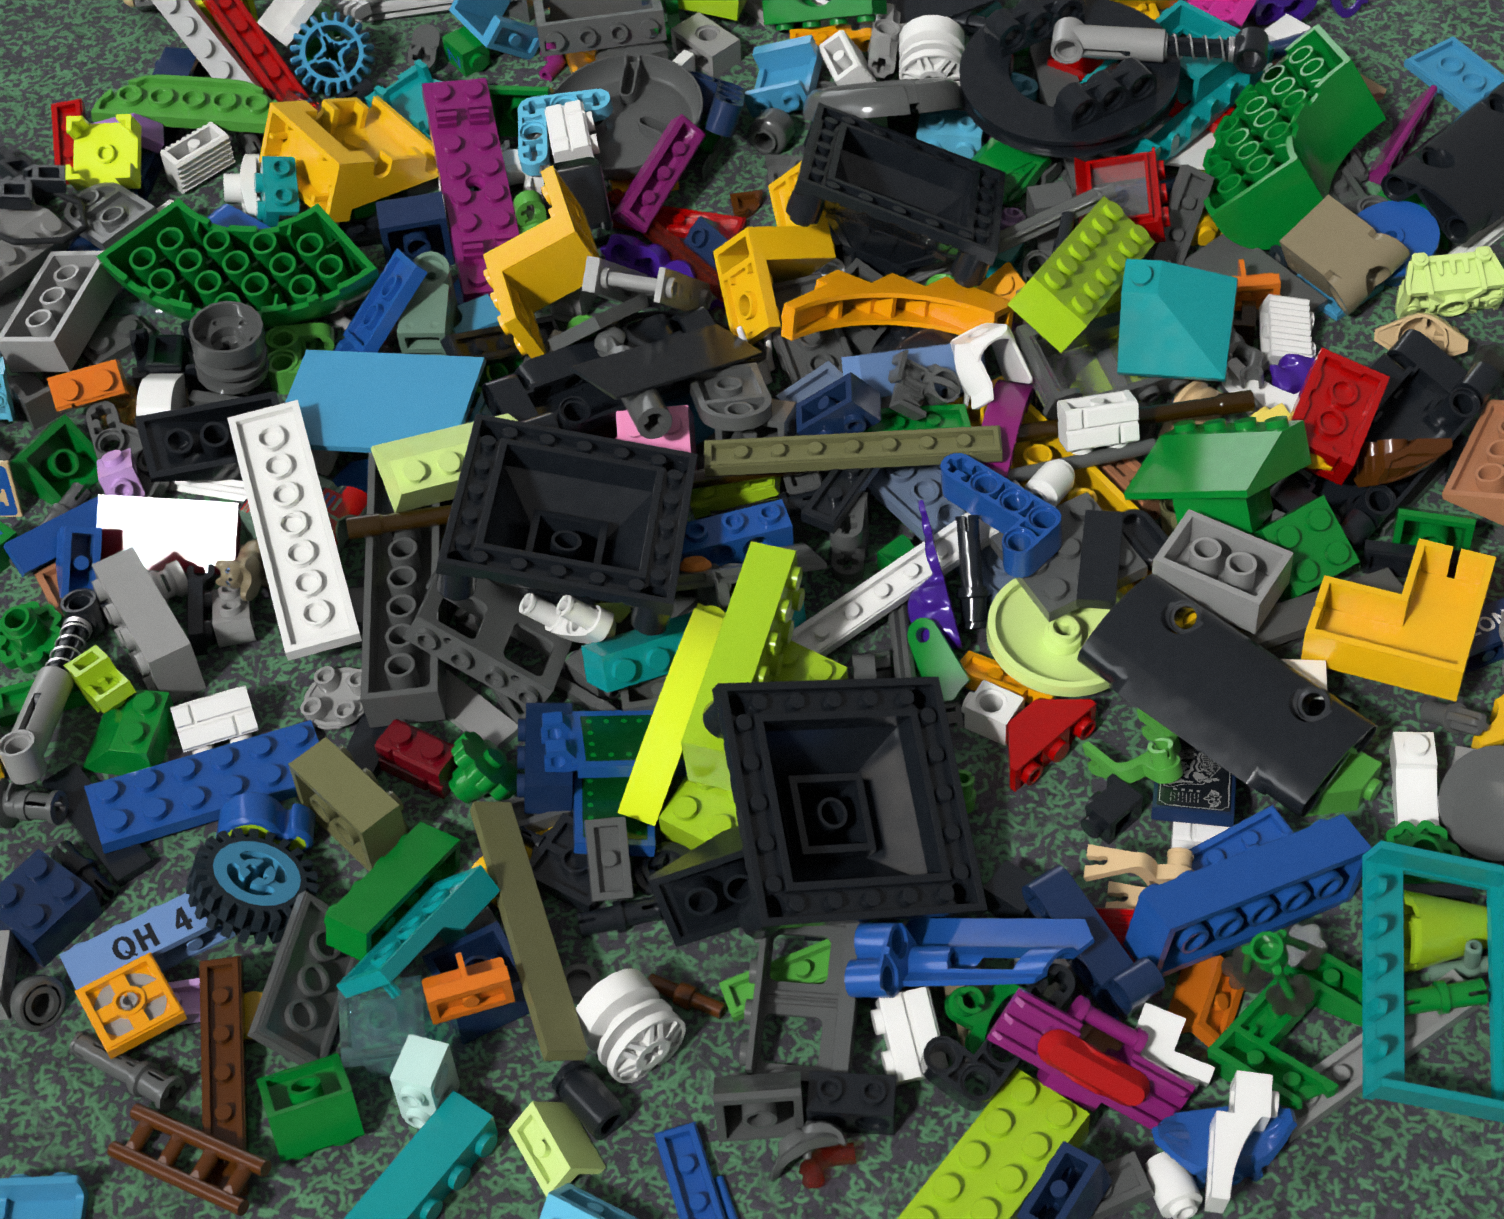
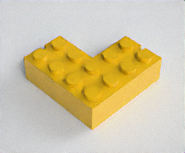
M1419 538L1402 594L1324 575L1305 631L1301 660H1326L1327 669L1456 702L1489 590L1496 557L1461 548L1455 578L1452 579L1448 578L1447 575L1454 547Z

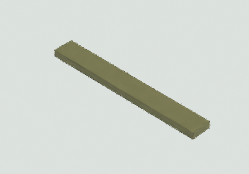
M1000 425L704 440L705 477L941 465L944 457L953 453L966 454L980 463L1001 462Z
M473 801L470 809L471 817L488 874L501 890L495 898L543 1060H584L588 1052L587 1044L511 802Z

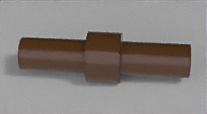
M653 973L648 977V980L657 989L659 994L673 999V1004L688 1011L692 1007L718 1019H721L725 1014L726 1003L699 993V988L684 981L678 984Z

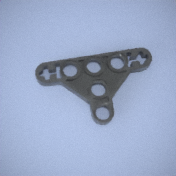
M98 401L92 404L87 410L86 421L97 460L107 453L103 451V448L109 441L119 440L120 445L116 450L123 451L131 448L136 459L137 475L145 490L144 497L161 498L171 481L151 482L148 468L145 467L146 460L138 430L123 424L120 414L111 402ZM106 414L109 429H104L100 423L102 421L101 416Z

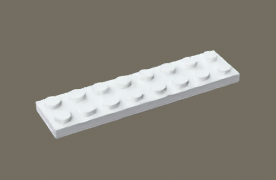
M298 400L228 417L287 660L362 641Z

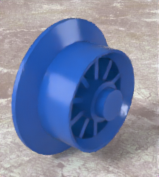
M1385 201L1374 204L1357 214L1358 217L1372 226L1376 233H1383L1396 238L1410 252V258L1383 281L1386 286L1401 285L1402 280L1405 279L1408 262L1414 253L1424 252L1428 256H1434L1440 242L1438 223L1427 209L1418 204L1408 201Z

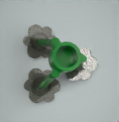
M1298 924L1292 925L1289 929V935L1283 929L1277 933L1264 931L1254 936L1250 945L1235 948L1232 954L1233 957H1227L1222 961L1221 970L1224 975L1230 977L1229 985L1231 988L1238 990L1243 987L1245 991L1252 994L1262 989L1263 980L1268 979L1271 972H1273L1277 979V985L1270 987L1266 991L1265 997L1268 1003L1272 1005L1273 1012L1276 1015H1283L1287 1012L1292 1017H1298L1304 1014L1307 1008L1306 1004L1314 1000L1315 994L1310 989L1311 982L1306 975L1299 974L1291 978L1285 975L1282 968L1288 962V965L1292 968L1302 966L1307 970H1315L1320 966V955L1327 952L1328 945L1324 940H1321L1322 930L1316 924H1307L1304 927Z

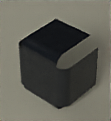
M584 157L540 166L539 174H541L542 170L552 165L556 171L586 165L591 166L559 172V175L583 207L590 230L596 228L610 230L609 234L594 238L595 244L605 242L611 234L613 221L600 162L594 157ZM542 193L546 209V216L548 219H550L551 216L549 214L548 209H550L552 205H549V203L547 202Z

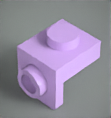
M131 448L123 451H110L97 460L98 480L106 495L145 496V490L137 475L136 459Z

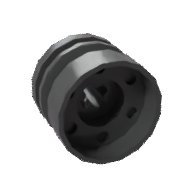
M234 301L213 303L195 314L190 322L189 336L199 382L208 390L218 394L229 395L248 392L260 385L266 378L269 370L264 326L260 314L253 307Z

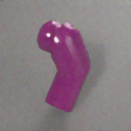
M554 42L546 43L547 50L556 49V44ZM564 55L545 57L543 60L547 61V63L539 71V76L542 79L552 81L566 65Z

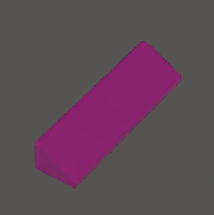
M1431 85L1410 104L1368 171L1367 181L1381 185L1382 178L1404 159L1434 111L1438 90L1436 85Z
M683 114L671 120L611 215L615 221L641 233H646L706 136L701 129Z

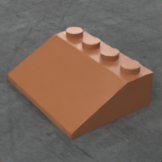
M1488 399L1442 492L1443 500L1503 526L1504 400Z

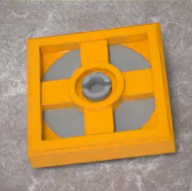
M151 952L75 990L76 996L110 1060L187 1020L183 1008Z

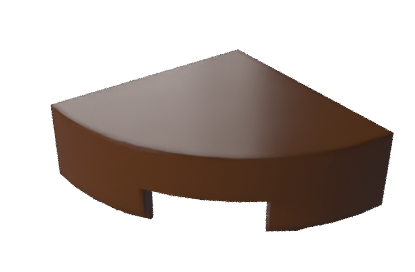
M762 190L730 194L733 215L746 219L754 215L760 209L763 202Z

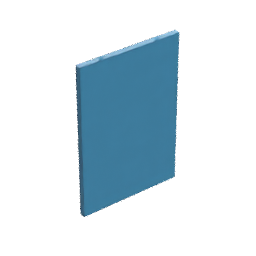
M306 350L285 403L298 400L311 450L369 453L374 445L465 424L486 360L485 357Z

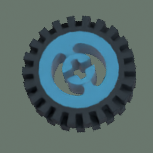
M234 828L231 836L225 830L218 832L216 839L211 836L206 839L204 846L201 845L199 847L187 880L186 894H190L188 903L190 907L197 906L194 914L199 920L209 916L206 926L212 931L219 924L222 925L221 936L228 939L232 931L239 933L237 942L247 943L249 935L254 936L255 945H264L267 936L272 944L281 942L297 895L307 891L316 897L319 884H316L318 879L317 871H311L313 863L310 859L302 860L304 852L299 847L291 852L288 851L291 842L283 838L280 844L274 843L273 840L276 834L268 831L265 839L258 838L259 829L250 828L247 837H244L241 828Z

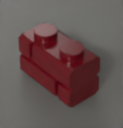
M399 719L393 720L374 746L377 757H379L378 762L381 770L425 791L430 789L431 794L445 799L451 791L449 781L452 779V772L458 767L451 753V749L455 745Z

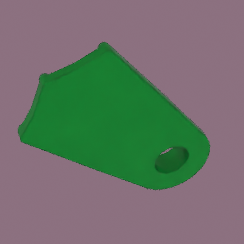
M929 618L916 619L909 626L907 640L920 677H939L943 700L955 701L971 679L936 622ZM924 629H928L930 637L926 642H923L921 639V633Z

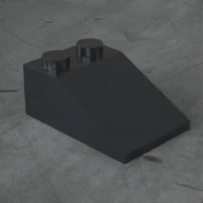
M738 826L722 831L648 877V882L676 947L740 926L738 912L741 905L751 898L742 850L743 844Z

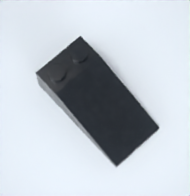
M277 392L135 416L151 482L242 479L227 418L279 405Z

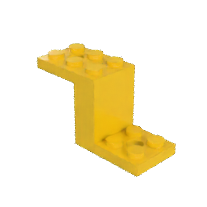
M801 162L768 185L777 226L746 227L713 251L730 332L738 336L736 329L738 326H742L750 345L755 344L781 327L780 311L776 306L772 288L773 282L809 276L836 258L835 244L825 217L826 212H822L817 224H810L808 227L796 225L786 213V207L796 184Z
M553 165L541 171L545 183L541 190L549 205H552L548 209L551 218L483 254L487 269L483 270L488 284L494 290V292L490 293L495 307L501 313V315L497 316L499 325L506 335L512 334L514 336L513 339L519 352L523 356L528 354L531 359L547 353L534 312L581 288L587 256L600 258L583 207Z

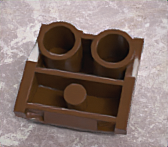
M1418 438L1409 441L1408 439L1377 440V442L1363 443L1359 452V458H1357L1349 474L1358 487L1391 483L1410 477L1427 468L1452 448V438Z

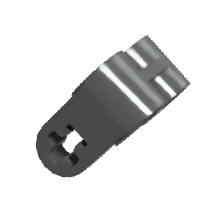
M863 492L834 534L830 533L831 571L834 579L840 583H855L863 577L865 572L866 553H868L869 545L868 492ZM845 561H852L851 570L843 569Z

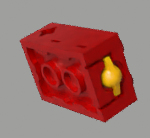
M1323 347L1320 349L1307 373L1288 418V421L1304 420L1312 464L1302 469L1336 484H1343L1355 465L1390 379L1389 376Z

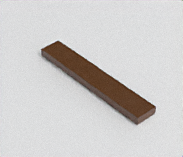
M241 956L199 961L202 1131L249 1151L243 960ZM219 1158L206 1181L224 1189L237 1165ZM249 1180L239 1196L249 1195Z

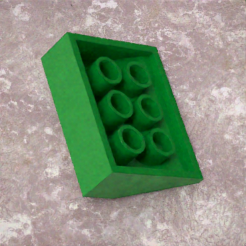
M1275 416L1266 419L1265 422H1257L1256 417L1241 418L1235 420L1234 423H1226L1225 418L1208 420L1203 424H1196L1193 419L1176 422L1173 424L1174 429L1160 435L1126 488L1124 496L1125 500L1249 498L1312 464L1304 420L1288 421L1287 416Z

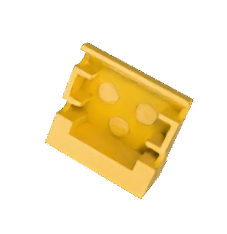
M373 96L370 109L357 97L323 99L318 114V111L306 100L270 103L259 161H262V156L294 157L299 198L310 208L318 203L335 223L349 221L352 209L439 176L432 141L379 96Z

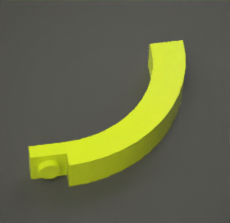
M699 603L694 608L659 695L617 813L656 826L683 752L681 740L726 614L721 608L712 605L705 606Z

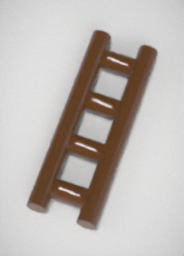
M136 1103L131 1108L130 1117L138 1121L139 1124L126 1145L118 1141H113L107 1149L109 1157L236 1215L243 1216L248 1211L249 1201L239 1195L252 1173L262 1177L269 1174L272 1167L270 1160L140 1103ZM155 1129L171 1136L158 1159L142 1152ZM186 1144L204 1151L191 1174L174 1167ZM219 1158L237 1165L224 1189L206 1181Z

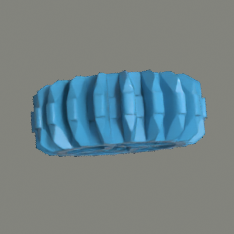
M322 12L323 22L318 23L315 16H311L310 21L313 27L310 28L307 24L302 23L300 28L305 35L294 33L293 39L301 45L294 44L290 46L292 53L299 54L290 59L291 64L301 65L294 71L295 75L298 77L307 74L302 84L306 87L314 81L313 92L317 94L321 86L325 87L326 97H330L331 88H337L338 94L343 91V86H347L348 90L354 87L353 81L359 83L363 79L360 73L370 76L371 69L364 64H374L375 61L373 56L366 55L374 51V45L363 44L370 39V34L365 32L358 35L363 28L362 24L358 22L353 27H350L352 17L349 15L345 18L344 22H340L339 12L334 13V20H328L327 12ZM326 32H340L351 39L348 41L346 39L334 41ZM317 36L322 48L319 53L314 55V59L307 61L306 53L308 46ZM326 43L330 49L334 48V52L336 49L339 50L338 64L335 60L331 61V57L329 60L326 59ZM357 47L359 52L357 63L348 73L343 60L351 53V50ZM328 67L333 69L339 77H324L314 70Z

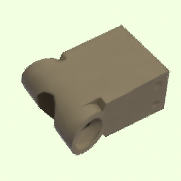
M1329 194L1279 241L1288 267L1329 297H1333L1337 305L1347 316L1369 297L1377 285L1390 277L1410 258V252L1403 243L1390 235L1376 233L1372 226Z

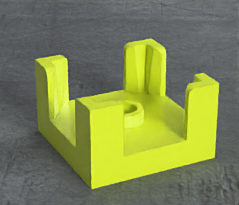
M117 114L116 119L120 123L90 124L83 116H66V132L74 139L73 168L66 164L65 180L77 191L106 182L117 183L127 189H141L142 126L131 114Z

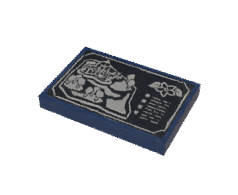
M1181 744L1182 748L1178 755L1181 759L1183 775L1177 781L1168 784L1154 782L1151 819L1232 827L1235 815L1236 776L1192 745Z

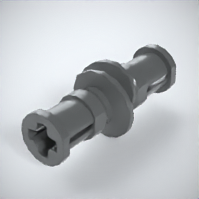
M0 778V828H13L18 820H47L51 825H61L66 819L69 803L68 797L63 790L39 793L35 790H26L25 784H15L13 781L10 783L6 778ZM54 807L60 808V810H59V811H55V810H53V808H54Z

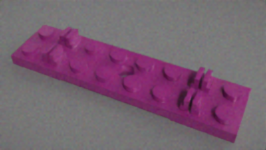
M486 78L422 83V96L463 302L471 301L486 294L491 298L490 293L494 292V290L488 284L483 270L487 269L483 254L518 236L519 230ZM476 186L479 187L481 190L471 191L469 188Z

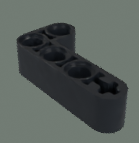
M1053 963L1048 969L1047 977L1034 984H1029L1025 990L1042 999L1047 986L1053 985L1054 982L1058 983L1061 986L1060 990L1054 991L1047 1002L1063 1011L1075 989V978L1068 967ZM937 1036L927 1042L922 1054L920 1068L928 1081L960 1106L969 1111H979L986 1108L1024 1060L1014 1054L1013 1059L1009 1062L996 1060L992 1056L991 1049L998 1045L987 1039L977 1052L972 1054L956 1040L948 1036ZM938 1051L944 1052L951 1057L953 1065L945 1069L937 1068L932 1064L930 1055ZM972 1078L979 1079L986 1085L987 1093L981 1096H974L966 1090L965 1082Z

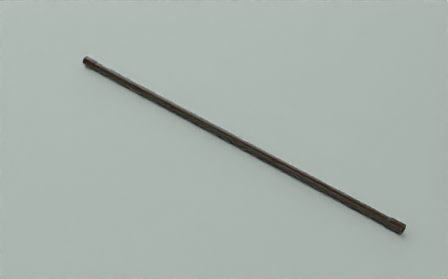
M1251 390L1219 394L1209 398L1138 407V423L1141 426L1211 415L1224 416L1252 412L1255 409L1254 395ZM1058 419L1022 424L1016 443L1058 437ZM700 469L695 470L692 489L817 471L705 477V470ZM452 505L389 514L375 513L347 517L346 523L349 540L379 536L387 532L447 524Z

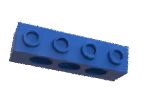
M780 499L687 522L681 562L690 556H702L718 566L728 563H743L751 541L776 547L794 545L793 525L783 500Z

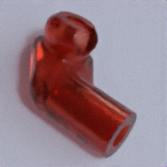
M850 1142L846 1146L839 1144L838 1146L816 1148L812 1152V1159H805L800 1164L799 1174H802L803 1177L802 1185L807 1189L823 1187L825 1184L824 1171L828 1168L856 1164L854 1143Z

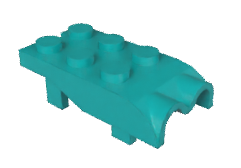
M417 59L414 61L415 65L397 76L398 81L386 89L383 86H376L374 92L366 96L365 100L370 108L373 96H379L431 140L422 96V83L443 81L433 79L428 65Z

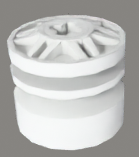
M924 15L912 19L903 26L899 34V80L951 78L960 86L959 68L965 49L964 31L960 25L948 17Z
M623 969L607 976L586 993L576 1007L588 1048L598 1054L599 1061L608 1068L611 1076L621 1084L634 1083L646 1076L655 1065L658 1064L660 1066L668 1061L681 1045L686 1033L685 1022L678 1014L673 1012L672 1007L666 1001L660 999L657 989L637 969Z

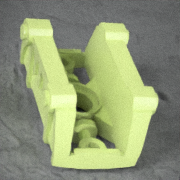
M1489 246L1477 247L1475 252L1428 256L1424 252L1414 253L1406 267L1405 279L1402 280L1397 290L1396 316L1400 319L1409 314L1424 312L1452 317L1464 312L1469 314L1477 313L1479 309L1493 308L1496 310L1504 299V269Z

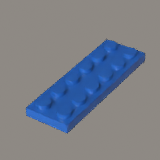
M305 721L84 786L104 854L219 820L220 810L223 805L236 795L249 792L265 793L277 799L278 802L297 797L298 794L288 764L319 742L312 721Z

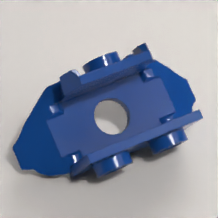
M1279 1105L1277 1117L1270 1118L1264 1131H1254L1240 1151L1231 1186L1240 1183L1246 1177H1251V1180L1258 1182L1263 1177L1262 1167L1272 1162L1297 1126L1294 1110L1283 1108ZM1229 1106L1174 1113L1173 1116L1164 1118L1158 1123V1126L1151 1129L1155 1144L1192 1174L1198 1189L1204 1188L1207 1180L1210 1123L1217 1110L1228 1112Z

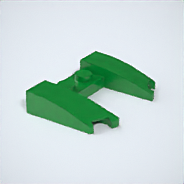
M1309 942L1308 944L1312 947L1311 951L1305 952L1300 950L1283 968L1298 999L1297 1005L1293 1006L1290 1004L1275 977L1207 1049L1208 1065L1215 1067L1213 1072L1215 1075L1229 1083L1232 1082L1237 1070L1273 1075L1272 1091L1279 1092V1104L1295 1110L1302 1109V1102L1321 1094L1326 1098L1335 1096L1339 1091V1085L1275 1046L1312 1006L1345 1021L1362 1026V972Z

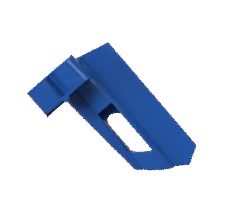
M918 918L910 919L906 926L903 923H860L856 928L854 936L857 959H851L846 966L844 975L845 988L851 998H894L903 987L1034 984L1047 977L1048 969L1055 959H1074L1095 943L1085 919ZM983 958H1020L1013 969H975Z

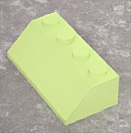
M508 413L495 416L498 418L518 421ZM474 422L371 447V452L395 513L454 499Z

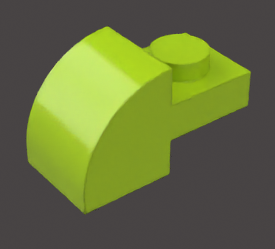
M94 645L63 665L72 676L78 689L97 712L105 713L108 710L119 708L127 701L128 697L136 693L131 682L115 668L109 656L97 645Z

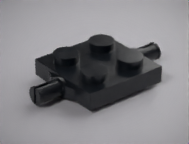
M563 813L555 825L542 835L525 828V826H520L519 829L524 845L533 849L529 861L538 889L584 912L594 910L599 902H591L587 854H574L573 817ZM632 881L634 898V894L638 892L639 883Z

